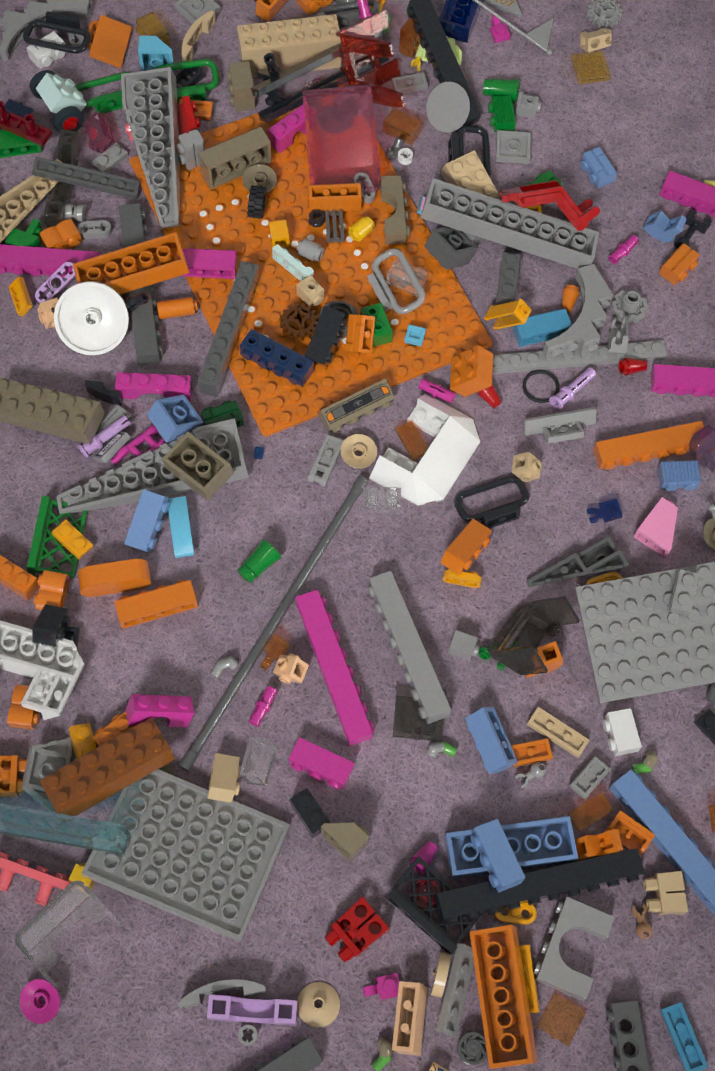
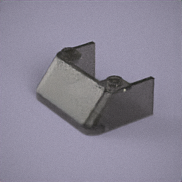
M566 596L523 602L514 609L487 650L493 659L519 675L547 673L548 669L535 650L543 637L557 635L562 625L576 624L580 620Z

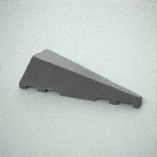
M608 536L582 552L574 553L528 579L526 583L529 587L625 568L630 564Z

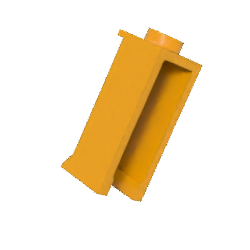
M520 298L514 302L496 306L490 305L484 319L487 321L497 318L493 329H502L525 324L532 309Z

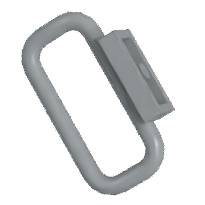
M389 249L374 259L372 262L373 273L368 275L367 278L386 311L393 308L399 314H407L423 304L425 300L424 289L401 250ZM391 256L398 257L418 293L417 300L405 307L399 306L379 269V264Z

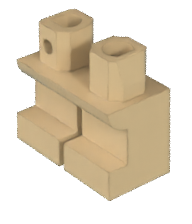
M682 871L658 873L651 878L643 880L644 891H655L656 899L646 900L647 912H658V915H684L688 912L686 894L683 892L685 888Z

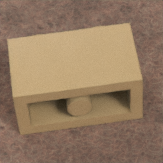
M215 753L207 799L232 803L234 795H238L240 783L237 782V778L241 777L242 766H239L240 757Z

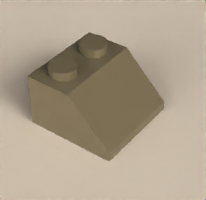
M354 822L324 823L321 826V835L351 863L368 846L369 832L361 824L357 826Z

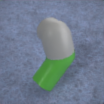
M437 741L428 745L427 754L431 757H436L438 752H444L454 757L458 748L445 741Z

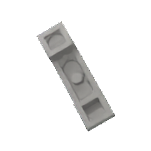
M247 980L217 981L190 992L178 1002V1007L183 1009L202 1005L201 996L243 988L244 996L246 997L266 993V987Z

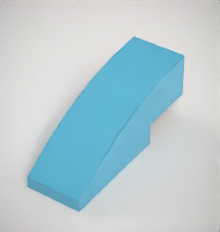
M186 496L169 498L168 512L175 558L194 555Z

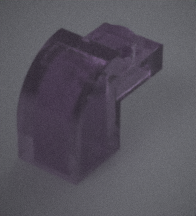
M708 424L693 435L689 443V452L692 457L700 462L703 468L707 467L710 471H714L715 460L711 453L715 451V429Z

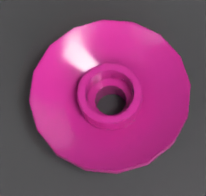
M35 979L25 985L20 994V1007L22 1013L29 1021L35 1024H44L51 1021L58 1014L61 1006V997L58 989L52 982L46 979ZM42 996L45 998L46 1003L42 1002Z

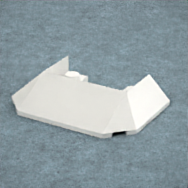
M425 393L417 399V405L407 419L409 424L435 437L419 464L388 447L383 456L379 455L369 477L372 481L417 506L432 501L444 500L480 444L472 418Z
M0 620V669L33 678L21 702L22 707L41 712L43 720L60 716L84 667V662L74 642L63 638V640L58 641L56 647L42 645L41 643L34 644L32 642V629Z

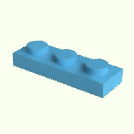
M682 1002L661 1009V1015L684 1071H701L709 1068Z

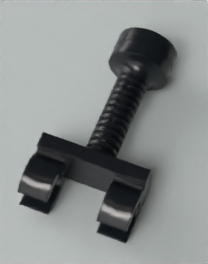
M692 209L686 216L687 220L685 222L690 228L683 237L677 238L674 242V247L678 249L682 244L689 246V239L697 230L705 234L711 226L712 220L706 218L703 223L695 219V215L698 212Z

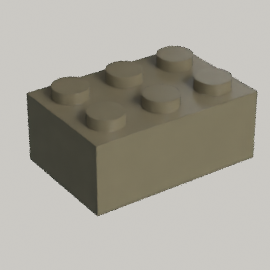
M188 431L162 458L167 470L207 501L234 474L230 463Z

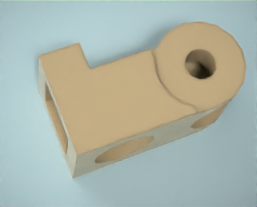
M602 28L598 31L580 33V47L587 53L611 45V29Z

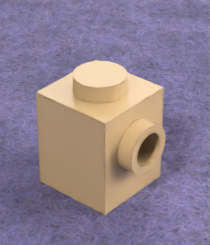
M311 275L296 285L298 297L307 306L310 305L312 308L323 301L324 289Z

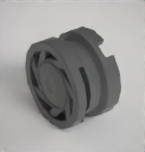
M470 1032L462 1036L457 1044V1054L460 1060L468 1065H478L483 1062L487 1057L485 1037L476 1032Z

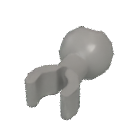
M535 762L531 765L528 772L517 774L515 779L526 777L524 784L520 786L524 788L532 778L543 777L546 773V767L541 762ZM543 765L544 770H540L539 766Z

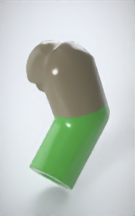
M647 751L643 763L631 765L632 771L638 774L651 772L658 762V756L654 751Z
M381 1037L377 1041L380 1056L371 1064L376 1071H381L392 1059V1043L385 1037Z

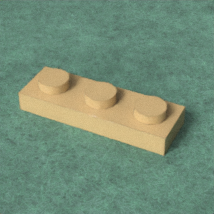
M540 707L536 709L527 723L529 727L579 758L590 741Z

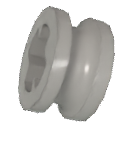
M244 1025L240 1028L238 1039L243 1045L251 1046L257 1041L258 1032L255 1027ZM248 1029V1032L250 1029L254 1032L252 1034L253 1040L248 1042V1039L246 1042L242 1039L244 1037L243 1031Z

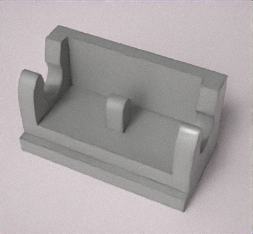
M623 316L621 325H616V318H613L611 330H609L608 352L627 353L629 317Z

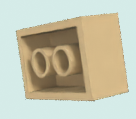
M475 150L446 163L441 170V174L447 183L496 199L499 197V193Z

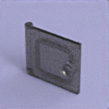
M396 684L392 737L442 742L444 718L427 724L426 720L422 719L419 714L418 708L420 706L418 701L413 700L411 695L412 687Z

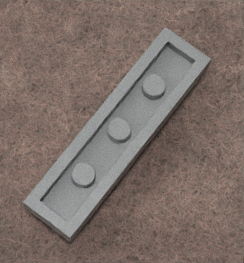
M457 943L458 948L454 954L436 1031L453 1037L457 1036L474 966L472 947Z

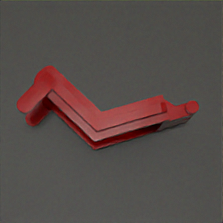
M557 180L499 191V196L503 202L515 201L521 208L555 202L577 231L585 229L589 222L600 213L599 207H592L593 201L591 199H586L576 206Z

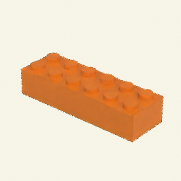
M177 232L73 264L77 283L85 281L100 282L113 288L119 295L190 273Z
M506 925L469 931L489 1069L538 1063L517 927Z

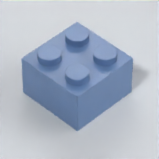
M185 395L158 399L147 413V416L166 443L177 440V437L185 435L187 431L189 433L193 432V429L201 427L204 423Z

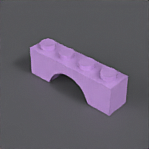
M209 995L207 1019L296 1026L298 1002L297 1000H260Z

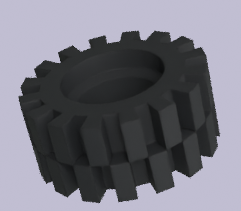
M251 186L247 207L248 217L263 219L266 206V187Z

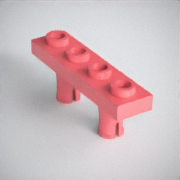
M0 851V869H2L0 873V890L8 891L14 873L40 881L41 885L34 901L40 905H47L53 888L71 889L73 883L67 880L68 875L56 872V875L48 873L49 869L40 865H37L36 868L28 866L29 861L20 858L14 861L9 859V854Z

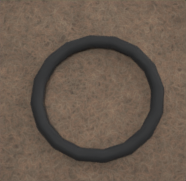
M546 370L530 372L523 380L522 388L524 394L530 400L537 403L550 402L549 398L542 400L531 396L526 388L527 380L532 375L539 373L550 376L556 385V391L553 394L556 395L560 389L558 379Z

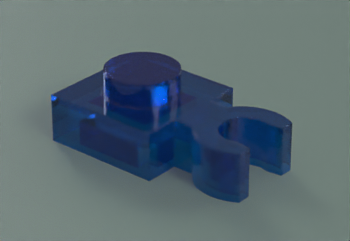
M617 498L598 503V509L593 507L587 509V514H595V517L589 518L591 524L598 522L601 518H603L604 523L622 518Z

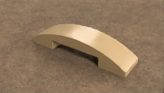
M211 10L202 15L187 31L182 43L183 62L192 61L194 58L193 46L202 32L209 34L216 23L215 11Z

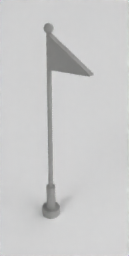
M473 0L544 50L548 56L552 55V50L547 48L554 18L526 34L479 0Z

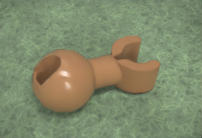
M643 904L641 907V915L636 911L635 906H632L631 913L637 918L638 922L636 926L637 936L641 939L650 938L653 932L651 925L645 919L646 905Z

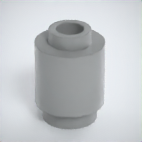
M306 238L303 241L300 240L297 246L298 255L312 261L316 260L319 262L324 253V248L320 244Z

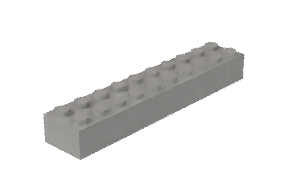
M432 178L420 217L577 269L592 264L599 236L597 231L588 228L577 231L572 223L530 209L521 208L508 202L505 203L502 200Z

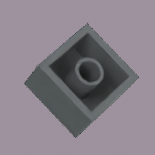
M450 227L433 230L424 246L430 255L434 256L446 270L469 264L478 249L462 231Z

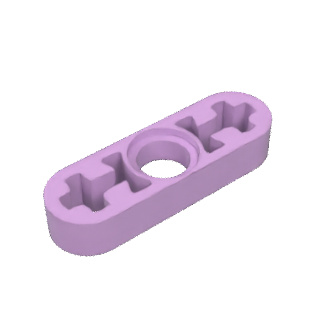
M63 263L37 289L35 298L39 303L54 299L76 277L74 268L72 269L73 274L68 273L65 276L67 278L66 281L59 275L60 272L64 275L67 272L66 267H73L74 263ZM59 278L61 280L59 288L53 287V279ZM47 285L49 286V288H50L51 290L55 291L54 293H52V292L50 291V292L46 295V296L48 297L47 300H46V299H42V300H41L42 295H41L40 293H41V292L46 293V292L49 290L48 288H46Z

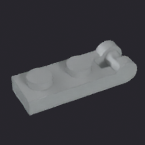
M330 435L326 436L307 481L311 483L317 482L320 483V486L326 487L340 455V448L344 440ZM321 471L324 474L323 476L317 475V472Z

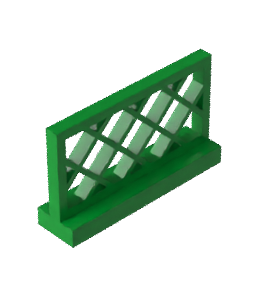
M42 496L27 564V572L35 574V572L43 573L46 570L67 574L70 578H74L78 559L73 554L69 556L63 550L64 546L57 542L48 530V527L55 522L59 526L61 524L59 520L67 515L72 521L71 524L75 525L83 535L87 510L83 511L82 517L74 520L70 513H62L56 517L52 512L53 506L58 507L57 501L50 500L48 496ZM62 502L63 508L68 506L67 502ZM53 540L57 548L48 552L44 547L45 543ZM60 550L65 558L56 563L51 555ZM49 558L54 564L48 569L40 567L41 561ZM68 561L72 566L71 572L62 571L59 566Z

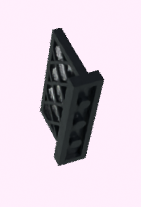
M418 856L384 897L446 953L453 954L458 948L457 943L462 941L480 917L467 922H463L462 918H459L460 921L457 923L447 924V921H444V923L436 924L432 919V911H436L437 908L431 907V895H436L440 892L430 893L429 880L437 879L441 883L442 892L445 891V887L448 890L455 888ZM418 863L425 868L426 878H414V868ZM411 874V879H406ZM426 880L427 893L416 894L415 881ZM411 881L412 894L404 895L398 887L403 882ZM416 896H427L428 909H420L416 906ZM423 911H428L429 916L426 915ZM448 925H459L460 934L455 940L449 935Z

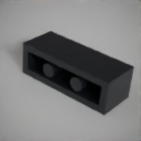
M324 305L304 357L328 367L329 363L333 362L335 356L333 351L335 346H339L341 341L340 333L342 329L346 328L348 323L345 313Z

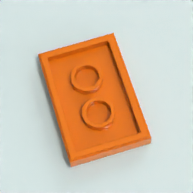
M100 14L89 57L121 68L132 27Z

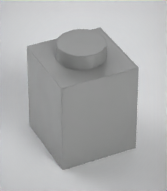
M456 630L448 654L470 661L472 655L476 656L480 645L476 644L478 637Z

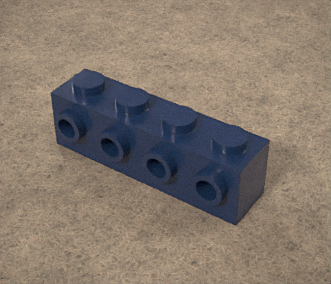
M252 329L240 344V355L243 358L256 362L260 367L273 371L279 377L283 376L294 385L303 387L314 371V361Z

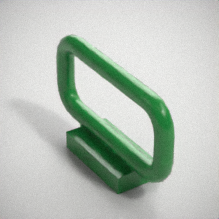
M210 59L165 64L154 68L171 67L172 70L209 66L211 68L213 77L211 83L177 88V104H179V98L182 99V97L188 95L190 100L205 101L206 91L216 88L219 83L218 68Z
M121 72L87 81L75 87L80 92L81 90L121 80V74L130 72ZM122 90L85 101L87 105L84 108L94 106L96 115L123 109Z

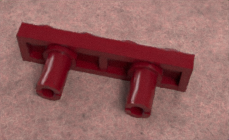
M0 101V128L44 147L52 136V131L35 123V118L32 114H26L23 118L7 111L4 102Z

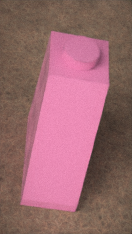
M662 497L637 529L634 537L666 558L672 549L678 507L672 501Z

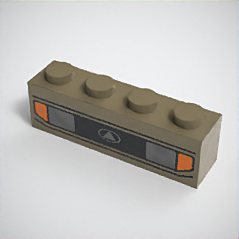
M385 378L317 413L326 431L332 430L335 433L343 429V424L349 422L351 425L359 421L358 417L365 414L368 417L376 413L374 409L378 407L384 409L392 405L390 401L394 400L395 397Z

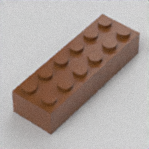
M151 717L39 781L62 823H65L175 759L171 748Z

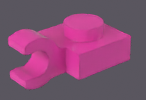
M491 14L493 19L490 20L492 24L490 33L494 42L510 40L511 35L505 23L501 24L500 19Z
M398 973L377 977L376 985L362 988L364 997L379 994L380 1000L398 997Z

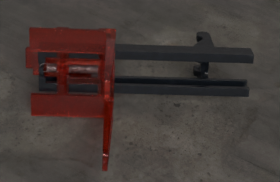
M382 10L370 17L368 16L362 19V21L336 32V36L340 37L341 43L287 70L271 72L268 69L258 70V77L263 78L264 81L251 88L254 97L267 94L268 97L265 98V102L267 105H270V107L258 112L260 121L268 123L346 82L351 86L353 85L360 96L370 92L373 98L369 102L404 108L406 103L403 93L381 86L392 80V78L401 75L398 59L396 58L381 66V64L390 60L389 57L394 56L392 43L384 40L383 30L390 27L386 10ZM337 57L342 58L343 66L340 67V71L287 98L279 97L278 87ZM371 69H374V70H372V71H370V72H368V73H366V74H364V75L358 77L359 75H361V74H363V73H365V72H367V71H369V70H371Z

